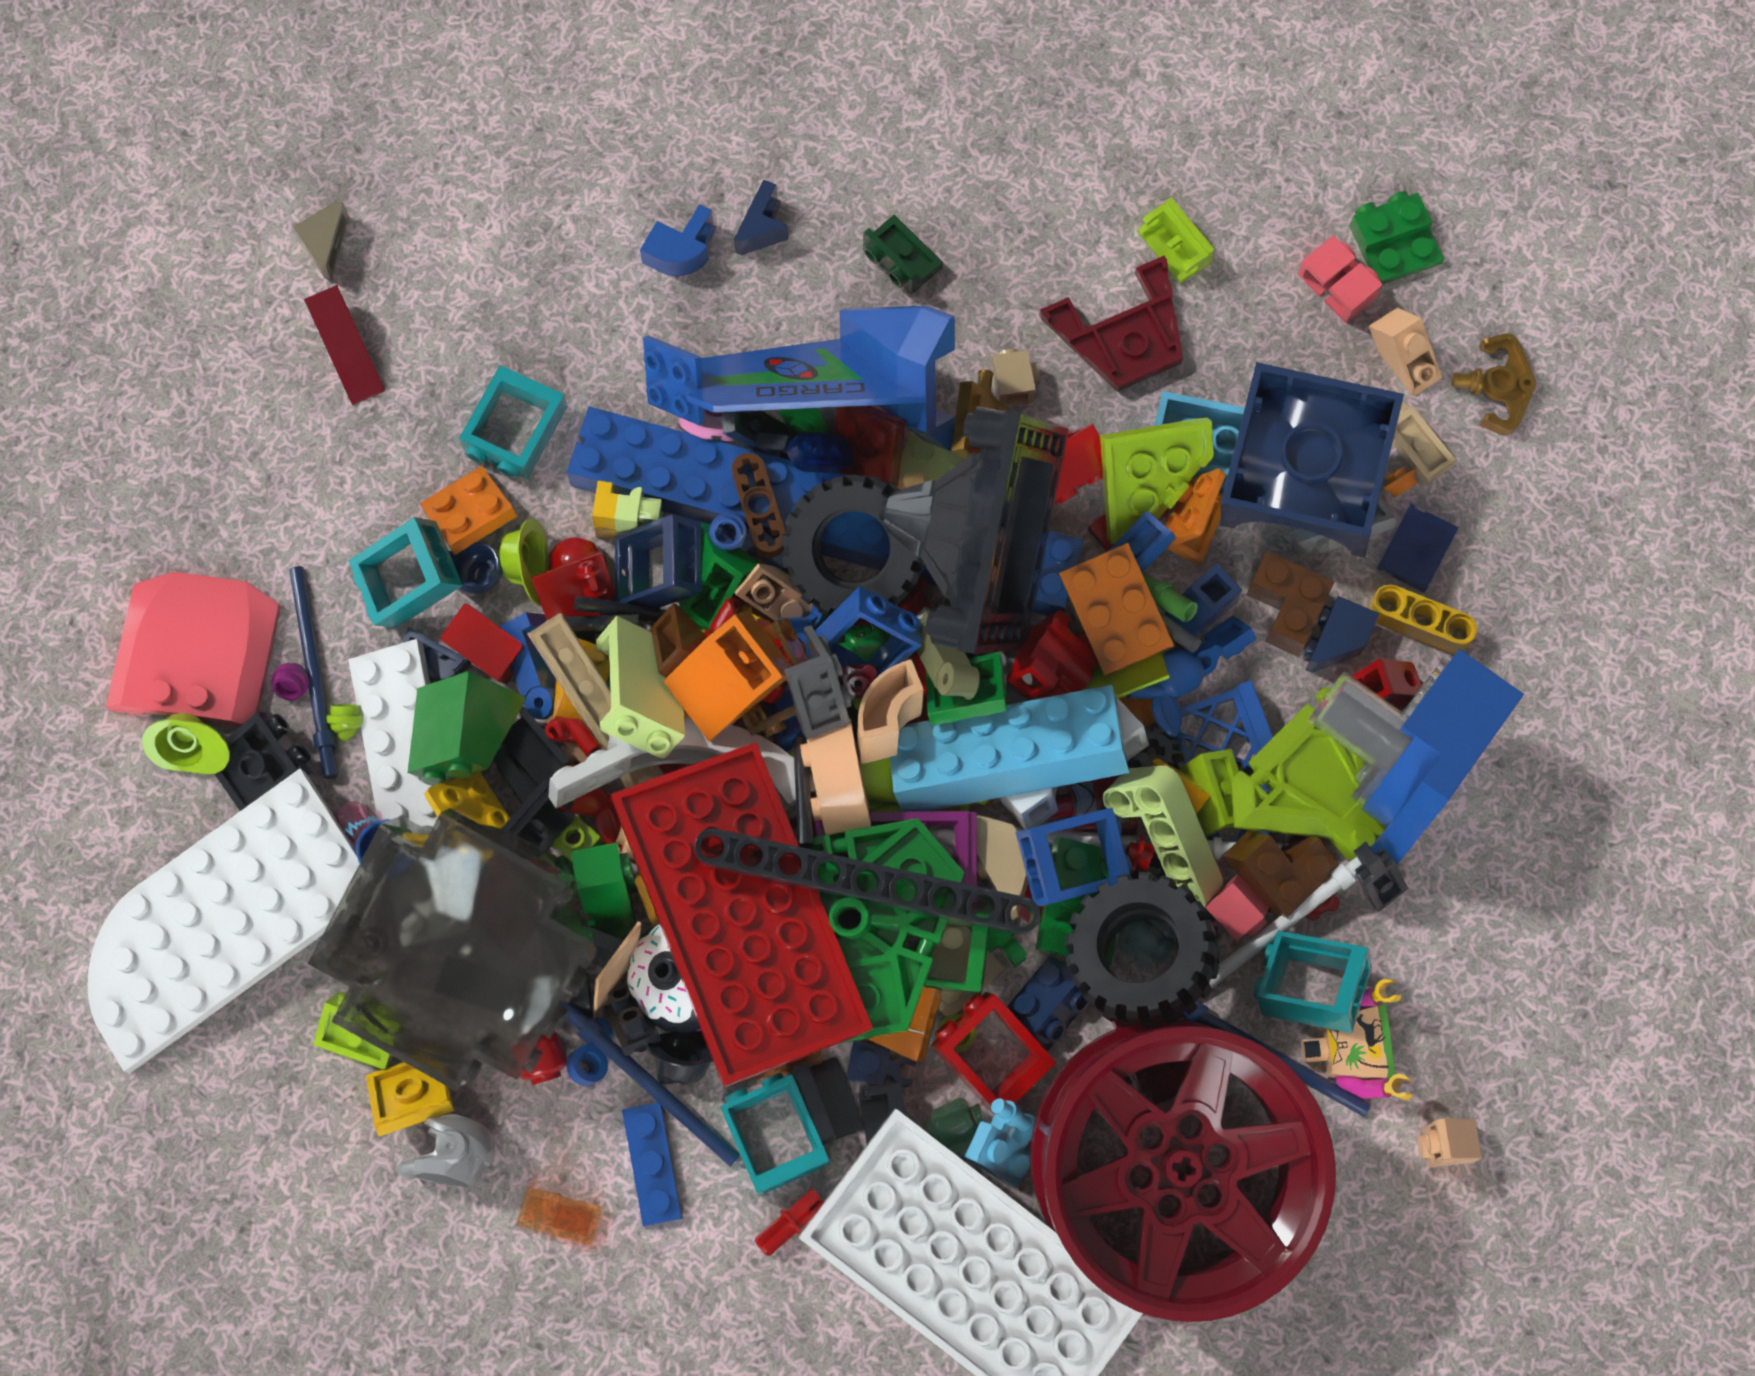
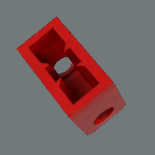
M1377 659L1331 688L1335 700L1347 683H1349L1364 695L1368 694L1371 700L1392 715H1395L1412 705L1417 696L1422 699L1424 696L1420 692L1425 685L1419 679L1415 665L1412 662Z

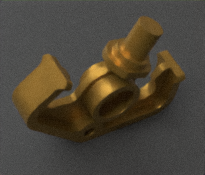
M1504 333L1483 339L1479 349L1489 354H1494L1497 349H1504L1508 353L1505 366L1492 367L1486 370L1484 374L1481 368H1476L1470 374L1454 372L1451 377L1452 387L1468 388L1469 391H1472L1473 395H1479L1482 390L1491 400L1505 403L1509 414L1508 419L1501 420L1495 413H1487L1479 426L1503 436L1512 434L1521 423L1537 384L1519 340L1513 334Z

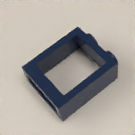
M671 514L615 536V601L661 608L702 593L701 522ZM663 546V584L649 588V551Z

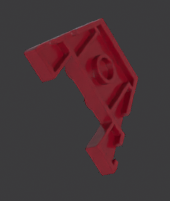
M1165 255L1136 267L1135 275L1149 301L1085 328L1069 297L1040 309L1039 316L1041 320L1117 392L1178 366L1183 360L1177 318L1174 314L1172 302V288L1167 271L1168 263Z

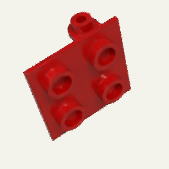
M601 552L531 577L547 621L559 613H562L563 616L603 615L575 610L574 600L577 595L615 601V589Z

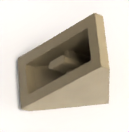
M336 201L293 226L300 243L324 279L332 280L349 219L343 202Z

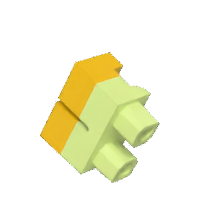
M598 481L592 513L595 536L597 538L615 540L617 535L663 518V512H661L662 499L643 497L642 487L634 488L629 496L614 494L612 482Z

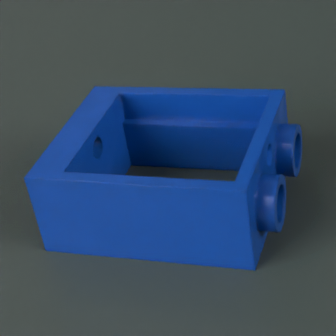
M859 586L815 630V633L818 637L825 636L831 655L836 654L841 668L845 665L851 666L853 664L873 665L877 671L875 680L887 669L906 661L921 646V619L917 618L912 612L903 610L888 602L881 595L872 593ZM860 617L893 635L868 662L860 658L856 653L836 643ZM807 640L805 662L812 659ZM838 677L840 685H843L842 679ZM856 680L854 684L859 686L862 682Z
M1113 807L1015 832L1033 901L1038 906L1097 892L1096 886L1104 881H1107L1110 887L1118 883L1117 876L1127 873L1130 876L1131 861L1127 853L1124 852L1121 841L1122 826L1119 818L1114 815ZM1095 822L1109 878L1060 890L1046 834Z

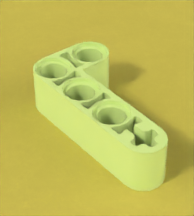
M1167 766L1130 768L1129 773L1120 775L1103 793L1105 807H1113L1114 815L1117 817L1141 816L1166 876L1174 879L1176 886L1184 885L1191 890L1197 901L1200 900L1205 908L1222 889L1224 882L1180 776Z

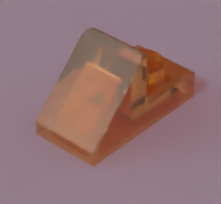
M527 1187L516 1226L592 1246L603 1207L564 1197L560 1193Z

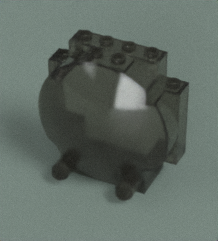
M451 808L440 813L433 827L429 825L420 826L402 815L380 824L308 962L312 967L349 987L331 1022L455 1091L460 1089L466 1082L470 1084L474 1082L483 1066V1063L479 1060L516 1080L526 1070L532 1073L543 1054L538 1049L541 1041L545 1036L550 1039L555 1030L558 1031L569 1013V1010L564 1006L566 1003L569 1004L572 998L576 997L581 991L588 977L582 972L584 968L588 969L599 949L593 946L599 934L582 926L580 914L568 906L575 893V890L570 888L575 876L556 867L545 854L523 838L500 828L478 824Z

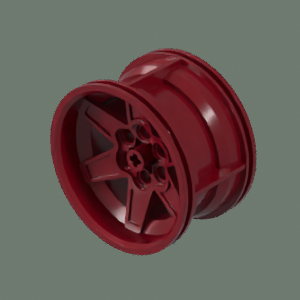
M1179 1020L1168 1025L1166 1021L1155 1023L1156 1027H1143L1140 1024H1133L1132 1026H1121L1113 1029L1081 1048L1060 1069L1049 1085L1034 1120L1030 1145L1031 1178L1040 1211L1048 1227L1057 1233L1063 1247L1073 1262L1093 1284L1117 1302L1137 1312L1170 1321L1202 1322L1231 1317L1264 1303L1285 1288L1307 1265L1326 1231L1331 1216L1336 1186L1335 1153L1325 1117L1316 1099L1300 1077L1279 1057L1263 1046L1236 1034L1187 1020ZM1174 1061L1191 1062L1174 1101L1166 1112L1161 1111L1123 1080L1129 1075L1155 1064ZM1230 1074L1253 1093L1264 1108L1271 1123L1224 1129L1221 1127ZM1096 1107L1127 1148L1124 1156L1077 1176V1155L1084 1127ZM1194 1115L1198 1120L1197 1131L1191 1136H1183L1179 1130L1181 1120L1185 1116ZM1147 1126H1157L1160 1133L1157 1143L1150 1147L1143 1146L1140 1141L1142 1130ZM1216 1144H1223L1227 1152L1225 1160L1219 1165H1211L1208 1160L1209 1150ZM1183 1157H1185L1184 1160L1187 1165L1184 1171L1178 1174L1172 1169L1174 1162L1181 1163ZM1138 1165L1147 1166L1149 1170L1147 1182L1141 1186L1132 1185L1130 1182L1131 1170ZM1279 1165L1276 1191L1270 1208L1264 1219H1262L1238 1189L1237 1182L1240 1179ZM1205 1184H1214L1217 1192L1215 1199L1209 1204H1200L1197 1197L1199 1189ZM1168 1194L1175 1195L1178 1200L1176 1210L1169 1215L1161 1214L1158 1209L1160 1199ZM1141 1207L1143 1214L1138 1261L1122 1254L1108 1244L1099 1235L1088 1216ZM1197 1223L1204 1225L1234 1249V1251L1216 1261L1191 1268H1180L1193 1227Z

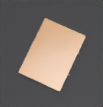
M639 921L596 978L593 1005L594 1017L598 1016L608 1002L610 990L618 988L627 976L629 958L640 939L641 922Z

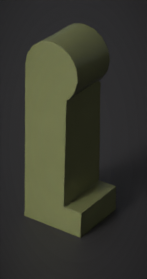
M925 610L920 621L921 646L916 651L926 671L941 695H958L966 700H971L979 686L978 669L971 666L965 652L931 643L930 635L925 633L926 620L930 611Z

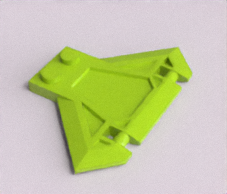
M1323 687L1315 695L1320 707L1315 710L1307 703L1248 762L1254 773L1249 777L1240 770L1231 779L1234 828L1328 838L1350 862L1356 858L1354 854L1355 849L1364 842H1367L1372 847L1386 827L1363 812L1361 809L1364 805L1351 797L1375 765V759L1321 721L1334 702L1331 688ZM1264 784L1270 789L1268 794L1261 788Z

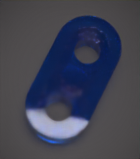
M802 432L791 439L787 447L791 462L795 467L804 472L835 474L850 466L853 460L850 444L837 434Z

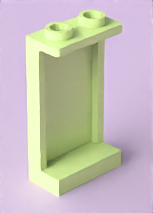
M616 616L596 640V650L605 653L610 658L611 709L600 722V730L660 759H665L685 736L684 709L663 683L666 677L658 673L652 633Z

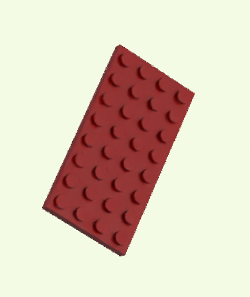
M757 742L611 794L615 811L724 1088L872 1031V1024L833 928L830 925L818 891L710 868L702 865L695 856L694 846L697 836L709 828L799 847ZM708 838L702 842L701 851L708 858H716L723 853V845L716 838ZM748 846L740 851V860L744 865L754 867L762 861V855L757 848ZM785 855L779 859L778 866L782 873L794 875L800 871V862L795 856Z

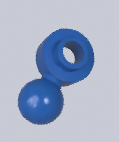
M595 1018L604 1026L602 1031L613 1039L614 1030L611 1023L604 1018ZM590 1042L574 1050L569 1055L566 1064L567 1072L570 1078L578 1085L591 1086L605 1077L608 1071V1060L606 1055ZM581 1062L588 1065V1073L584 1072L581 1068Z

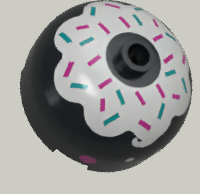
M657 923L640 937L629 958L627 984L635 1007L640 1008L644 1018L663 1030L682 1034L702 1032L660 923Z

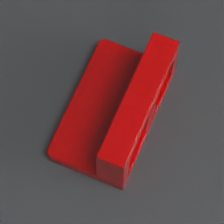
M469 604L462 605L439 638L493 679L507 684L514 676L510 667L524 648L523 643Z

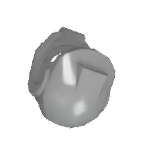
M452 1113L442 1115L441 1117L428 1118L424 1124L429 1127L428 1134L436 1139L434 1152L414 1157L412 1160L402 1161L398 1165V1173L409 1181L420 1179L426 1182L473 1188L495 1158L493 1134L483 1122Z

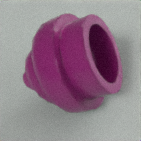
M298 663L281 664L272 675L273 691L282 699L296 700L303 696L309 688L308 673Z

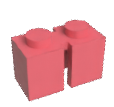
M1333 235L1302 260L1298 275L1318 296H1321L1328 290L1331 295L1324 302L1347 324L1377 299L1383 284L1372 268L1365 267L1361 262L1358 264L1355 261V253L1347 243L1340 242Z

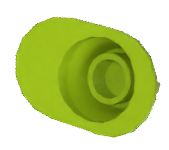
M527 519L522 524L520 530L506 533L502 536L500 563L505 578L511 583L523 585L532 602L541 606L531 577L548 571V544L545 530L541 523L536 519Z
M178 713L169 716L165 720L156 721L147 727L142 736V747L146 756L163 769L200 774H216L224 770L230 759V750L227 742L220 733L205 725L200 718L192 714Z

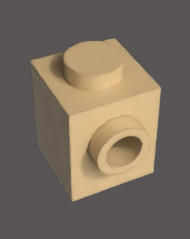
M1006 349L1000 351L997 355H992L991 371L994 372L993 383L997 400L1006 407L1034 402L1035 384L1039 383V372L1037 363L1030 362L1028 350Z

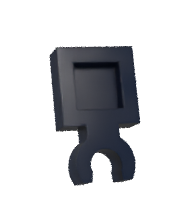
M853 1041L846 1080L879 1087L884 1086L886 1077L893 1078L895 1083H901L902 1087H910L913 1080L901 1077L899 1069L903 1065L916 1066V1061L905 1056L897 1060H891L890 1049Z

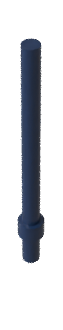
M295 566L289 569L305 670L308 673L310 682L309 694L316 731L313 734L314 748L320 755L323 778L333 779L338 777L334 749L337 748L336 735L334 731H331L330 724L327 723L328 710L304 567Z
M568 999L557 1008L556 1011L579 1030L577 1035L587 1044L592 1042L729 1167L740 1157L731 1146L630 1055L625 1056L622 1048L602 1031L604 1026L594 1017L589 1019Z
M1195 1002L1198 1009L1192 1014L1188 1015L1186 1011L1181 1013L1186 1016L1185 1020L1202 1023L1227 1031L1263 1046L1285 1062L1306 1085L1362 1117H1365L1369 1111L1371 1103L1340 1088L1338 1084L1208 1011L1209 1007L1201 1002Z

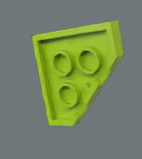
M1208 417L1100 435L1107 540L1111 544H1115L1146 511L1158 520L1167 508L1171 509L1188 489V482L1201 467L1205 468L1214 457L1212 421Z

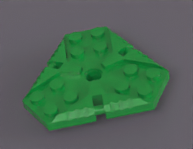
M919 818L845 831V837L831 840L830 835L813 837L814 846L809 848L833 855L848 852L849 858L960 883L963 882L965 872ZM824 863L817 869V875L823 883L832 884L838 880L839 872L834 865ZM861 872L856 877V884L861 891L872 892L877 887V880L872 873ZM900 880L895 885V893L899 899L910 901L915 896V888L911 882ZM937 889L933 895L935 905L940 909H950L953 905V896L949 890ZM818 891L830 925L833 928L873 1027L872 1031L841 1043L908 1032L934 959L931 958L935 944L940 945L948 920L860 901L852 897H842ZM848 910H857L861 914L859 926L852 930L844 929L841 926L842 914ZM909 935L921 939L916 952L905 948Z

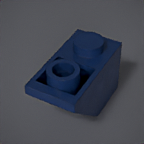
M1217 563L1191 584L1182 594L1198 605L1196 614L1189 622H1183L1167 611L1164 615L1195 637H1198L1237 604L1242 589ZM1176 642L1182 649L1184 648L1181 644Z
M1340 596L1337 597L1332 607L1325 605L1317 622V625L1323 627L1319 639L1311 637L1303 657L1309 659L1305 670L1313 673L1360 656L1380 613Z

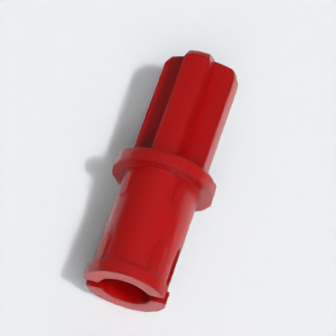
M810 1188L807 1193L786 1211L781 1209L779 1211L781 1215L755 1237L756 1245L765 1255H772L796 1233L800 1235L802 1233L801 1229L811 1221L824 1203L823 1200H820L821 1197L817 1192Z

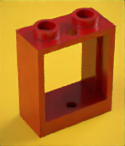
M985 992L972 996L963 1006L965 1012L955 1022L951 1019L944 1023L936 1031L935 1036L937 1039L930 1046L992 1114H995L991 1110L994 1100L1000 1098L1004 1101L1016 1103L1057 1062L996 994ZM991 1011L997 1015L1030 1052L992 1091L989 1090L953 1049Z

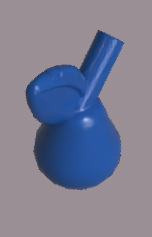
M1182 648L1169 649L1162 654L1170 678L1126 695L1127 699H1152L1153 717L1160 729L1170 737L1177 736L1182 725V714L1176 699L1195 691L1201 685L1204 678V668L1201 661L1193 653Z

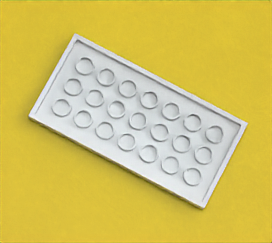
M897 1109L892 1111L798 1237L975 1376H1098L1143 1314L1117 1302L1102 1292L1073 1262L1056 1232Z

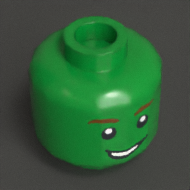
M872 623L850 627L844 634L845 642L839 645L856 653L860 658L868 662L892 635Z

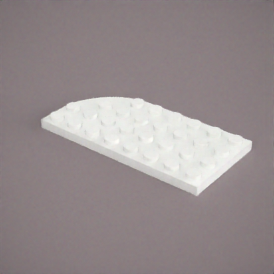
M299 769L145 879L122 897L109 913L96 938L88 969V998L95 1024L124 1072L130 1074L383 892L374 877L368 874L358 863L357 852L343 832V829L305 771Z

